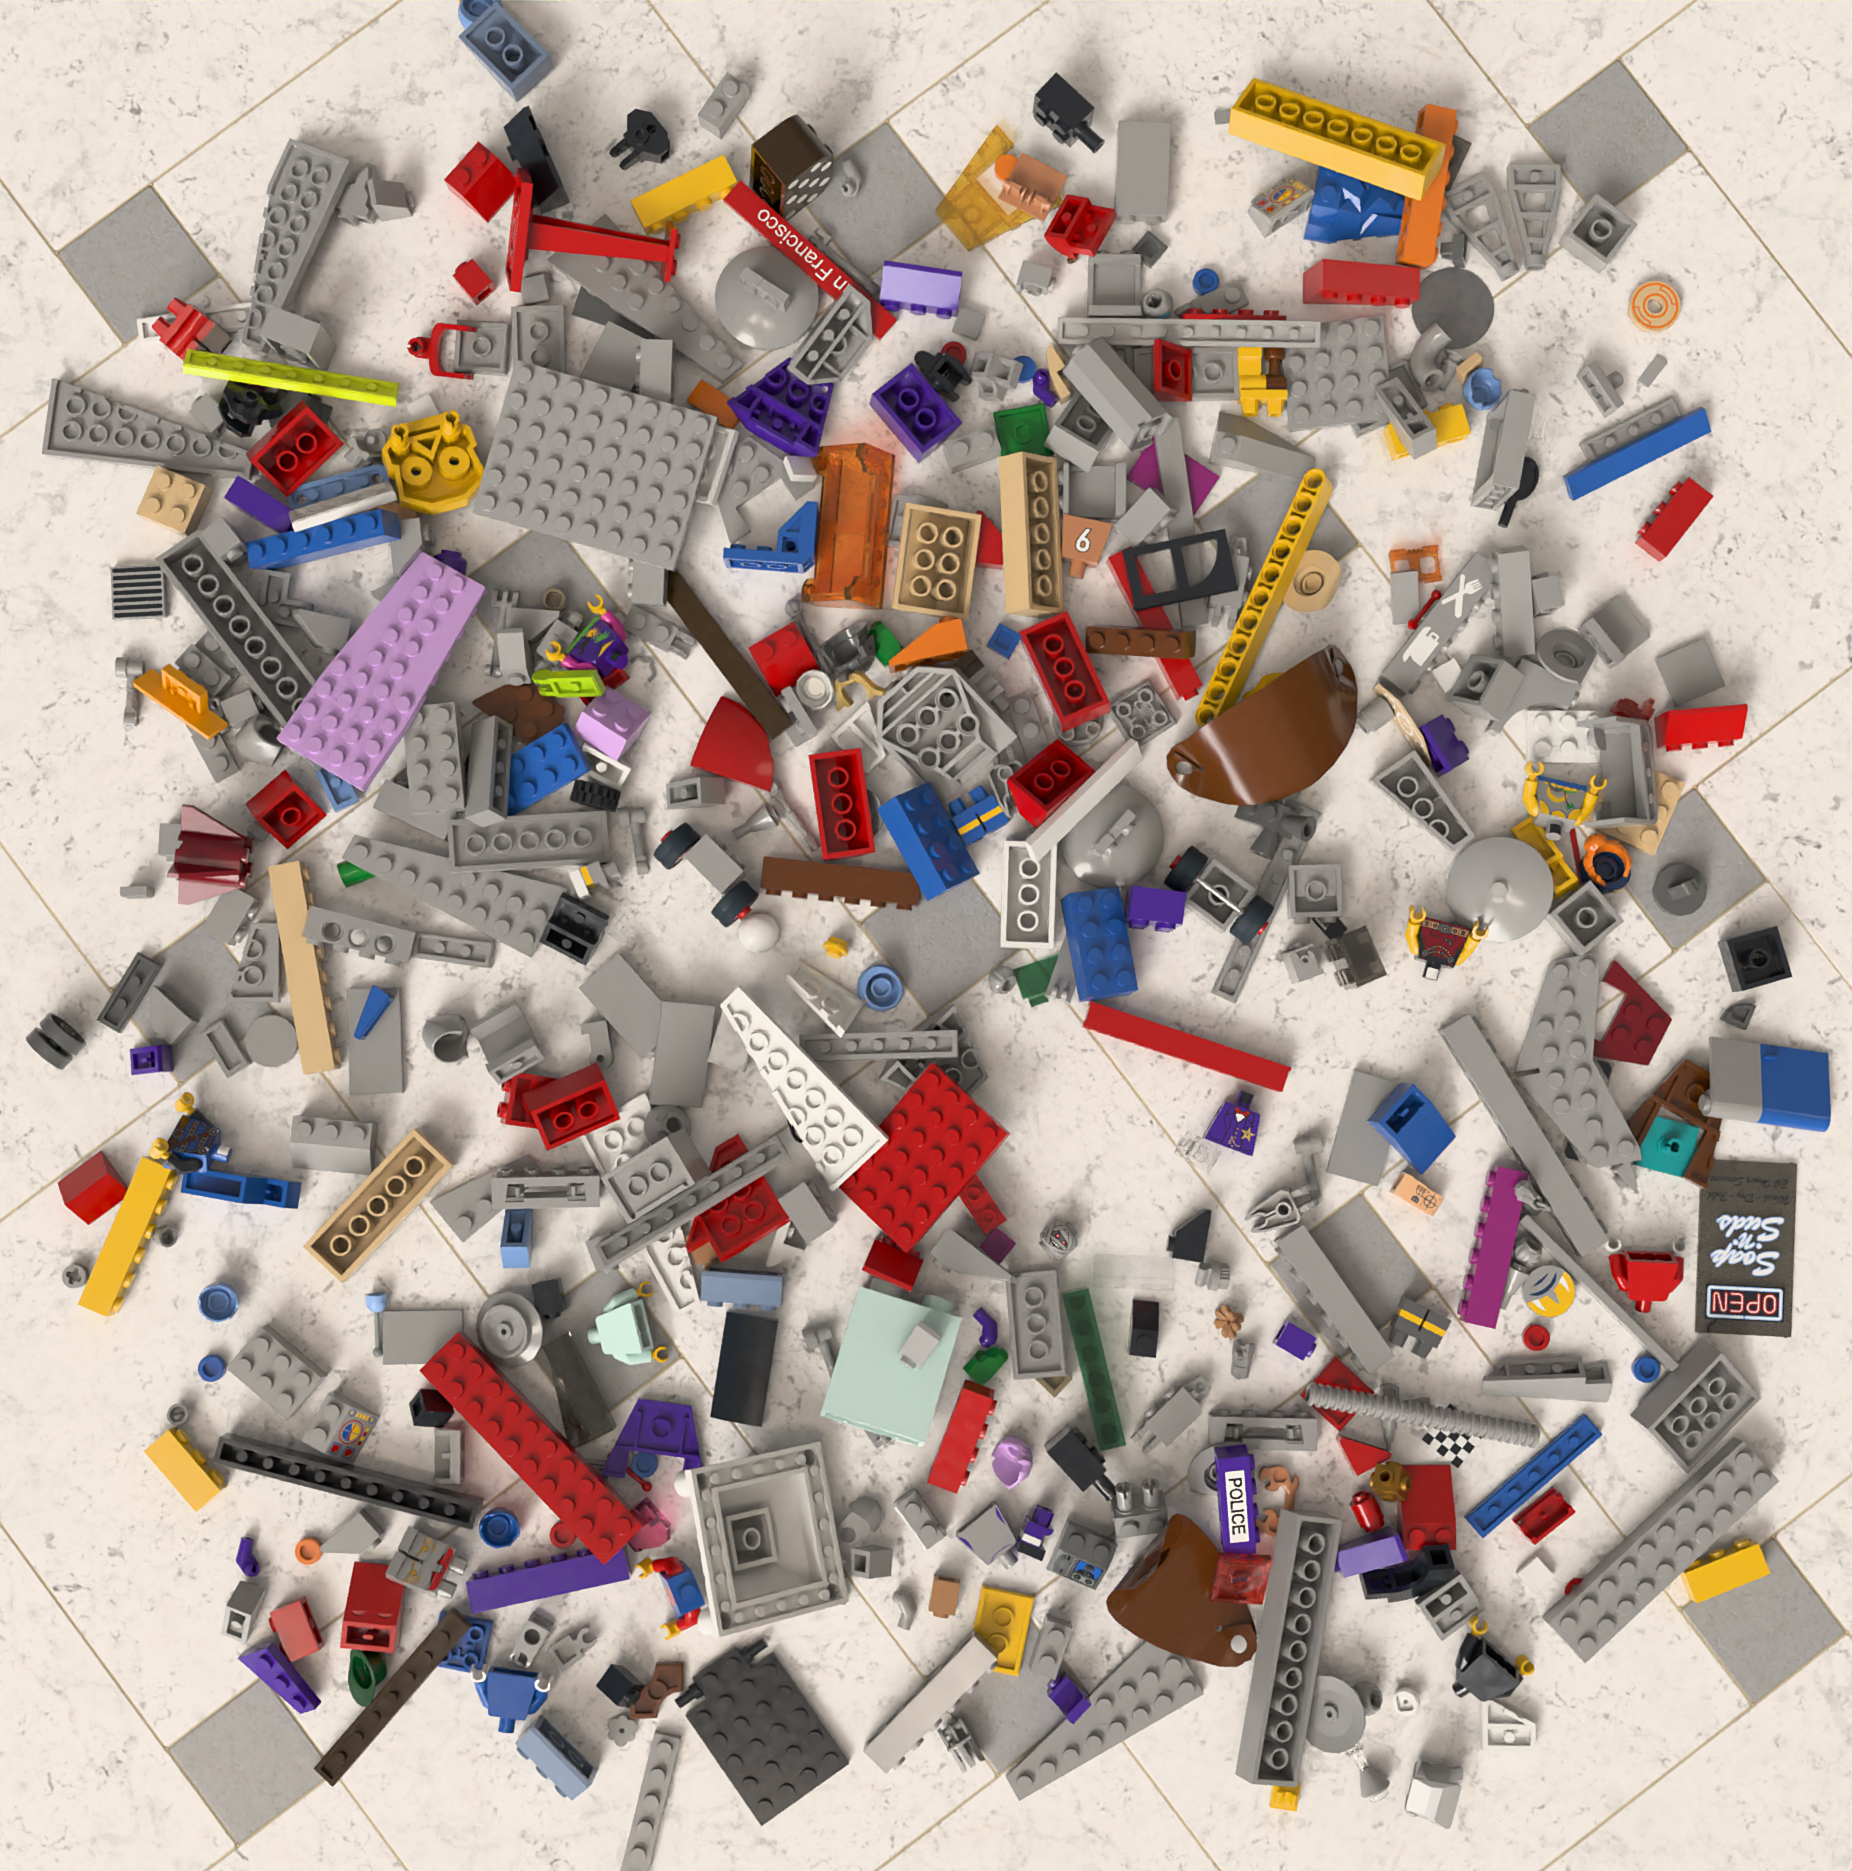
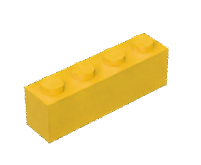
M723 154L630 201L646 236L651 233L656 235L666 229L667 220L673 223H681L696 211L703 212L712 207V203L720 199L723 200L738 182Z

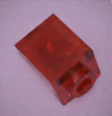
M1620 698L1613 703L1609 712L1616 716L1642 719L1648 722L1655 711L1652 708L1655 700L1649 698L1643 702L1641 708H1638V704L1628 698Z

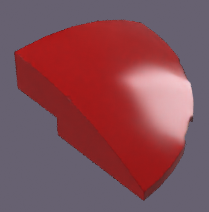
M721 696L701 734L690 766L718 775L724 779L771 792L774 780V759L771 757L770 740L767 733L749 713V710L739 703Z

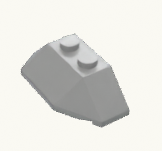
M849 285L829 306L798 347L787 369L806 385L841 382L873 340L870 301Z

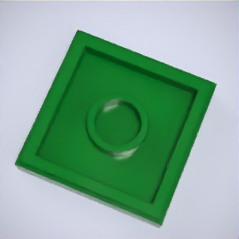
M1044 403L993 412L996 434L1002 449L1001 457L1022 451L1047 457L1054 455L1053 451L1044 446L1050 434Z

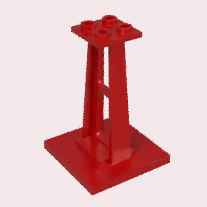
M517 167L505 270L510 291L521 293L524 260H528L529 249L661 262L660 274L665 282H670L671 275L675 276L677 260L674 259V250L679 249L681 234L678 233V229L672 221L667 220L665 238L659 239L533 214L534 209L531 203L532 179L528 169Z

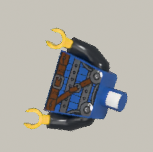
M184 1092L181 1095V1099L175 1102L177 1111H186L188 1114L182 1115L168 1141L163 1138H157L152 1143L153 1147L150 1149L149 1154L154 1159L162 1157L163 1167L173 1169L178 1174L206 1173L209 1171L214 1160L228 1163L232 1155V1148L221 1145V1131L197 1107H192L195 1099L189 1092Z

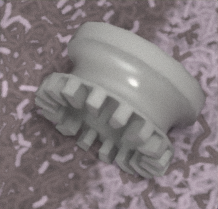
M73 1264L64 1269L62 1281L69 1288H79L87 1283L90 1275L88 1274V1269L82 1264ZM78 1269V1275L82 1278L73 1283V1277L69 1274Z

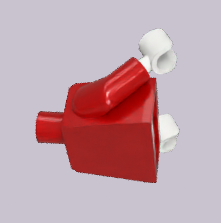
M1615 1238V1249L1610 1248L1608 1242L1603 1244V1247L1607 1252H1610L1608 1259L1612 1277L1618 1288L1626 1293L1628 1299L1636 1301V1311L1649 1313L1652 1301H1666L1669 1293H1672L1683 1281L1684 1258L1682 1254L1688 1248L1684 1241L1680 1242L1679 1251L1675 1248L1676 1241L1671 1240L1667 1245L1668 1252L1622 1250L1621 1254H1618V1250L1621 1247V1240L1619 1238Z

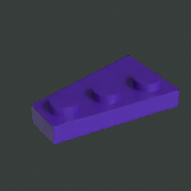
M273 1641L246 1650L237 1658L300 1714L315 1710L321 1704V1700Z

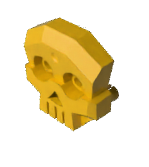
M450 410V415H448V411H445L442 414L403 424L399 423V425L395 424L392 427L391 435L382 448V460L388 477L395 480L400 507L432 516L468 506L477 496L484 467L476 455L477 443L471 427L459 422L460 416L456 411ZM455 460L459 464L454 466L451 465L449 462ZM415 470H417V471H419L421 474L418 475V476H415V475L412 474V472L415 471Z

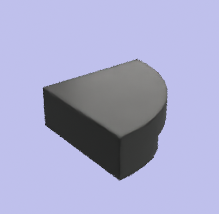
M1734 1005L1728 1008L1719 1020L1746 1030L1756 1005Z

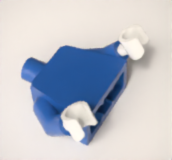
M472 1664L470 1679L474 1681L480 1701L488 1709V1715L500 1717L498 1731L502 1733H514L516 1720H526L528 1715L535 1714L547 1700L554 1680L553 1675H551L550 1680L544 1679L542 1677L543 1672L538 1673L491 1666L487 1673V1664H483L482 1670H477L474 1667L475 1664Z

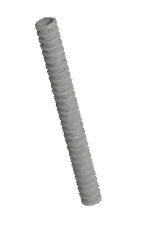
M1311 1382L1307 1386L1305 1401L1308 1406L1314 1404L1315 1407H1321L1322 1405L1324 1409L1330 1407L1331 1410L1335 1411L1338 1408L1340 1412L1346 1410L1350 1414L1354 1411L1356 1415L1362 1413L1366 1417L1370 1414L1372 1418L1378 1416L1382 1420L1386 1417L1388 1421L1394 1419L1398 1423L1402 1421V1423L1408 1424L1410 1422L1411 1425L1415 1426L1418 1424L1419 1427L1426 1425V1428L1429 1429L1434 1427L1435 1430L1442 1429L1445 1432L1449 1430L1451 1433L1458 1432L1461 1435L1465 1433L1467 1436L1473 1435L1476 1438L1481 1436L1482 1439L1489 1437L1492 1441L1497 1439L1498 1442L1505 1441L1508 1444H1521L1524 1447L1535 1448L1540 1438L1539 1427L1535 1424H1523L1520 1421L1514 1422V1420L1507 1421L1504 1418L1499 1420L1498 1417L1491 1418L1488 1415L1483 1417L1482 1414L1475 1415L1473 1412H1459L1457 1409L1452 1411L1451 1408L1444 1409L1441 1406L1436 1408L1435 1405H1429L1428 1407L1426 1403L1420 1405L1419 1402H1414L1412 1404L1410 1400L1404 1402L1400 1398L1396 1401L1394 1397L1388 1399L1384 1395L1382 1397L1378 1394L1372 1396V1393L1367 1392L1364 1394L1363 1391L1356 1393V1390L1353 1389L1348 1391L1347 1388H1343L1341 1390L1340 1387L1335 1386L1332 1388L1331 1385L1325 1387L1321 1383L1316 1385L1315 1382Z

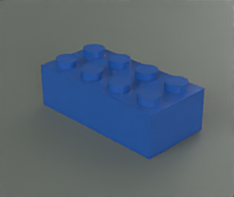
M930 782L897 795L877 808L927 901L963 885L980 874Z
M1119 887L1069 893L1060 901L1079 1002L1129 996L1136 992L1138 985Z

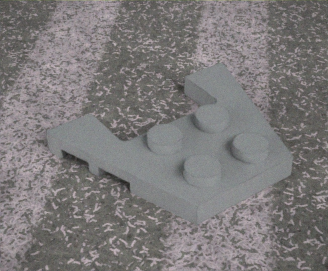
M750 436L734 447L717 500L731 544H735L751 533V530L737 512V509L776 481L781 480L795 501L815 488L812 482L791 481L783 461Z

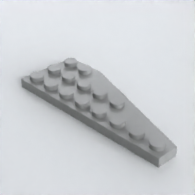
M289 139L268 184L267 194L269 195L268 207H264L263 217L266 219L263 233H260L254 266V273L256 274L255 286H251L250 296L253 297L251 310L246 314L242 343L268 354L270 346L259 334L271 305L278 308L281 305L290 306L355 166L350 160L297 140Z

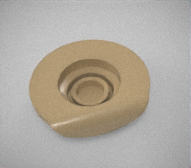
M1321 550L1305 551L1283 599L1284 603L1298 612H1313L1326 608L1333 599L1340 583L1342 569L1339 562L1330 554Z

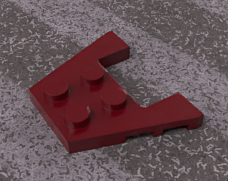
M1613 960L1610 962L1601 982L1623 993L1624 997L1601 1041L1594 1039L1593 1057L1648 1066L1672 1018L1618 962Z

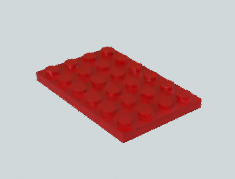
M932 1062L878 1126L889 1137L888 1141L847 1178L839 1188L905 1253H910L1011 1133L940 1066Z

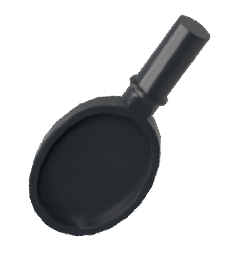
M1525 456L1519 489L1504 503L1505 506L1497 524L1500 527H1508L1517 501L1526 499L1536 488L1539 479V469L1537 463L1530 457Z

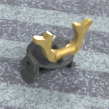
M866 621L858 622L843 629L819 647L821 655L827 658L831 669H835L839 673L838 679L834 682V689L838 699L837 711H840L843 707L849 708L854 703L845 691V686L862 684L867 691L869 699H873L876 695L882 696L886 692L885 688L876 685L865 674L870 669L876 656L874 635L868 636Z

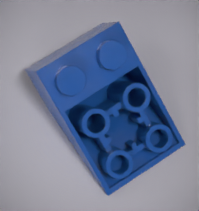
M1401 1082L1367 1120L1420 1175L1431 1166L1456 1138L1432 1102L1411 1083Z

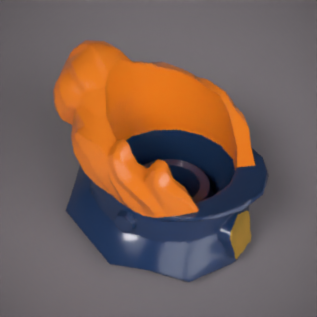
M1596 833L1588 836L1584 842V849L1587 851L1578 864L1582 883L1591 880L1602 895L1618 892L1625 887L1631 877V857L1618 841L1607 840L1604 834Z

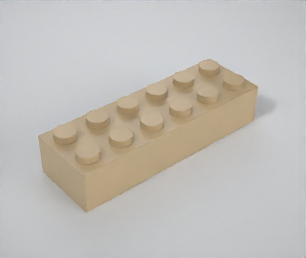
M1023 451L999 457L1006 614L1040 619L1056 616L1064 612L1057 458Z
M419 1128L412 1129L303 1247L341 1283L348 1281L448 1175L457 1163Z

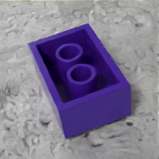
M1132 886L1126 893L1124 909L1125 921L1129 923L1128 928L1144 930L1146 927L1155 926V931L1170 933V931L1175 930L1183 925L1187 892Z

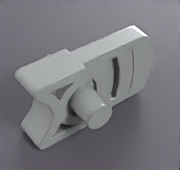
M1242 1340L1233 1341L1231 1375L1237 1380L1249 1377L1251 1360L1255 1349L1254 1343L1244 1345Z

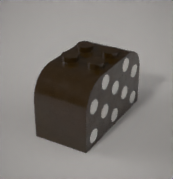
M793 115L782 121L751 145L749 187L761 199L764 198L770 207L782 218L788 221L822 194L829 185L834 160L833 152L826 144L820 141L810 124H806L799 115Z

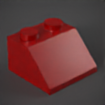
M478 141L444 181L454 195L489 223L514 195L516 177L498 157Z
M794 622L748 647L750 654L775 697L781 695V691L788 686L791 688L795 687L798 678L804 672L813 669L820 670Z
M286 770L282 771L245 803L254 819L287 850L327 816L303 786Z
M882 1236L880 1240L875 1238L862 1271L911 1292L924 1259L919 1257L921 1252L913 1249L910 1253H905L902 1249L895 1247L896 1243L892 1239Z

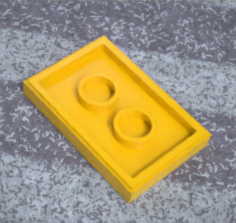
M982 1585L973 1631L976 1630L998 1651V1659L996 1660L998 1664L993 1671L1019 1676L1034 1595Z

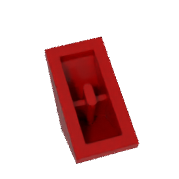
M1339 1434L1336 1436V1441L1351 1470L1357 1476L1376 1467V1464H1381L1391 1459L1392 1453L1386 1449Z

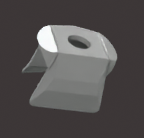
M1419 1759L1415 1763L1409 1791L1405 1800L1406 1814L1412 1817H1422L1440 1827L1449 1829L1452 1825L1461 1791V1785L1454 1782L1463 1779L1462 1767L1434 1765L1424 1759Z

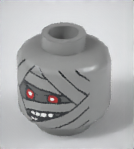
M1055 1220L1040 1233L1041 1241L1039 1244L1051 1259L1054 1257L1063 1259L1078 1246V1241L1075 1237L1078 1232L1069 1221L1064 1224L1060 1220Z

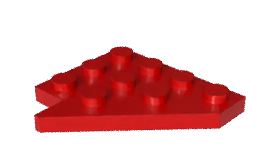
M739 1134L715 1147L709 1167L712 1174L749 1152ZM761 1176L694 1217L686 1249L691 1253L710 1242L718 1258L723 1263L791 1220L765 1177Z

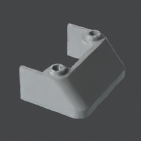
M1620 716L1578 721L1577 727L1589 728L1587 732L1589 745L1595 750H1600L1602 781L1604 778L1607 780V784L1603 788L1604 802L1597 804L1593 811L1594 821L1585 822V827L1617 828L1656 824L1658 807L1652 733L1649 723L1642 719Z

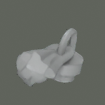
M1520 1180L1515 1184V1195L1518 1201L1523 1202L1522 1207L1526 1213L1537 1216L1542 1211H1552V1208L1544 1203L1542 1196L1533 1189L1529 1180Z

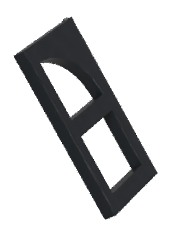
M1225 529L1122 550L1135 612L1238 591ZM1216 540V559L1210 574L1200 583L1189 587L1181 547ZM1170 550L1178 589L1143 596L1135 557Z

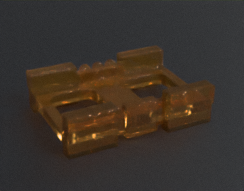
M1438 545L1422 546L1421 550L1420 548L1408 549L1407 551L1406 548L1390 550L1388 558L1390 560L1391 572L1395 571V561L1407 560L1409 562V569H1416L1418 571V583L1442 582L1438 559ZM1433 557L1435 560V573L1423 574L1421 572L1420 559Z

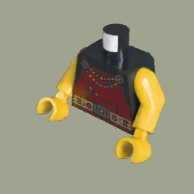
M1414 905L1409 906L1410 918L1408 919L1405 931V939L1409 951L1414 954V960L1426 963L1422 975L1423 978L1437 981L1441 967L1451 969L1454 966L1461 965L1473 954L1481 939L1488 936L1489 925L1486 926L1485 930L1480 931L1477 929L1479 920L1473 923V930L1470 933V928L1426 917L1423 905L1419 913H1414Z

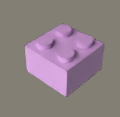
M606 686L604 694L596 696L582 711L573 734L617 762L641 736L651 714L609 686Z

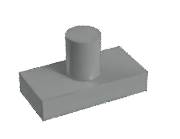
M1594 361L1576 375L1604 418L1624 405V402L1615 390L1624 383L1623 376L1618 371L1605 376L1597 362Z

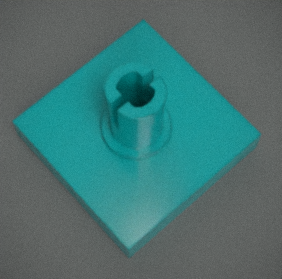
M1656 1116L1640 1147L1642 1160L1634 1161L1633 1165L1681 1178L1694 1152L1699 1128Z

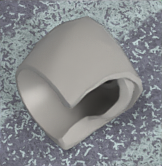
M259 713L253 716L238 731L234 747L248 761L273 766L285 747L276 739L283 728L276 720Z
M445 1014L426 1020L422 1030V1039L425 1046L438 1061L448 1064L469 1058L467 1051L469 1030L465 1019L461 1015Z

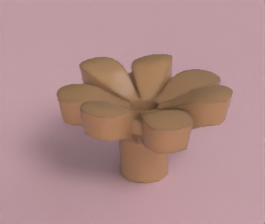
M1223 1305L1221 1309H1215V1315L1219 1318L1214 1321L1215 1327L1217 1329L1222 1328L1221 1334L1224 1338L1228 1337L1230 1340H1233L1237 1337V1331L1241 1330L1240 1323L1244 1322V1316L1240 1312H1231L1229 1305Z

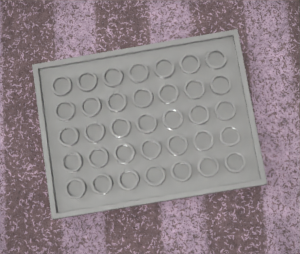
M516 360L472 513L675 572L719 418Z

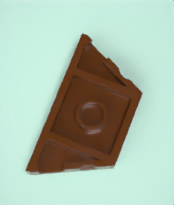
M533 683L519 686L503 685L472 702L473 705L489 717L496 715L513 725V735L526 745L562 725L566 710L565 707L550 696H542L538 690L539 688Z

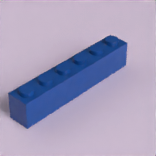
M377 509L329 521L301 531H290L246 542L249 568L260 571L265 569L275 571L400 540L401 532L398 513Z

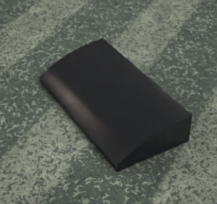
M726 1312L710 1417L762 1427L779 1319Z

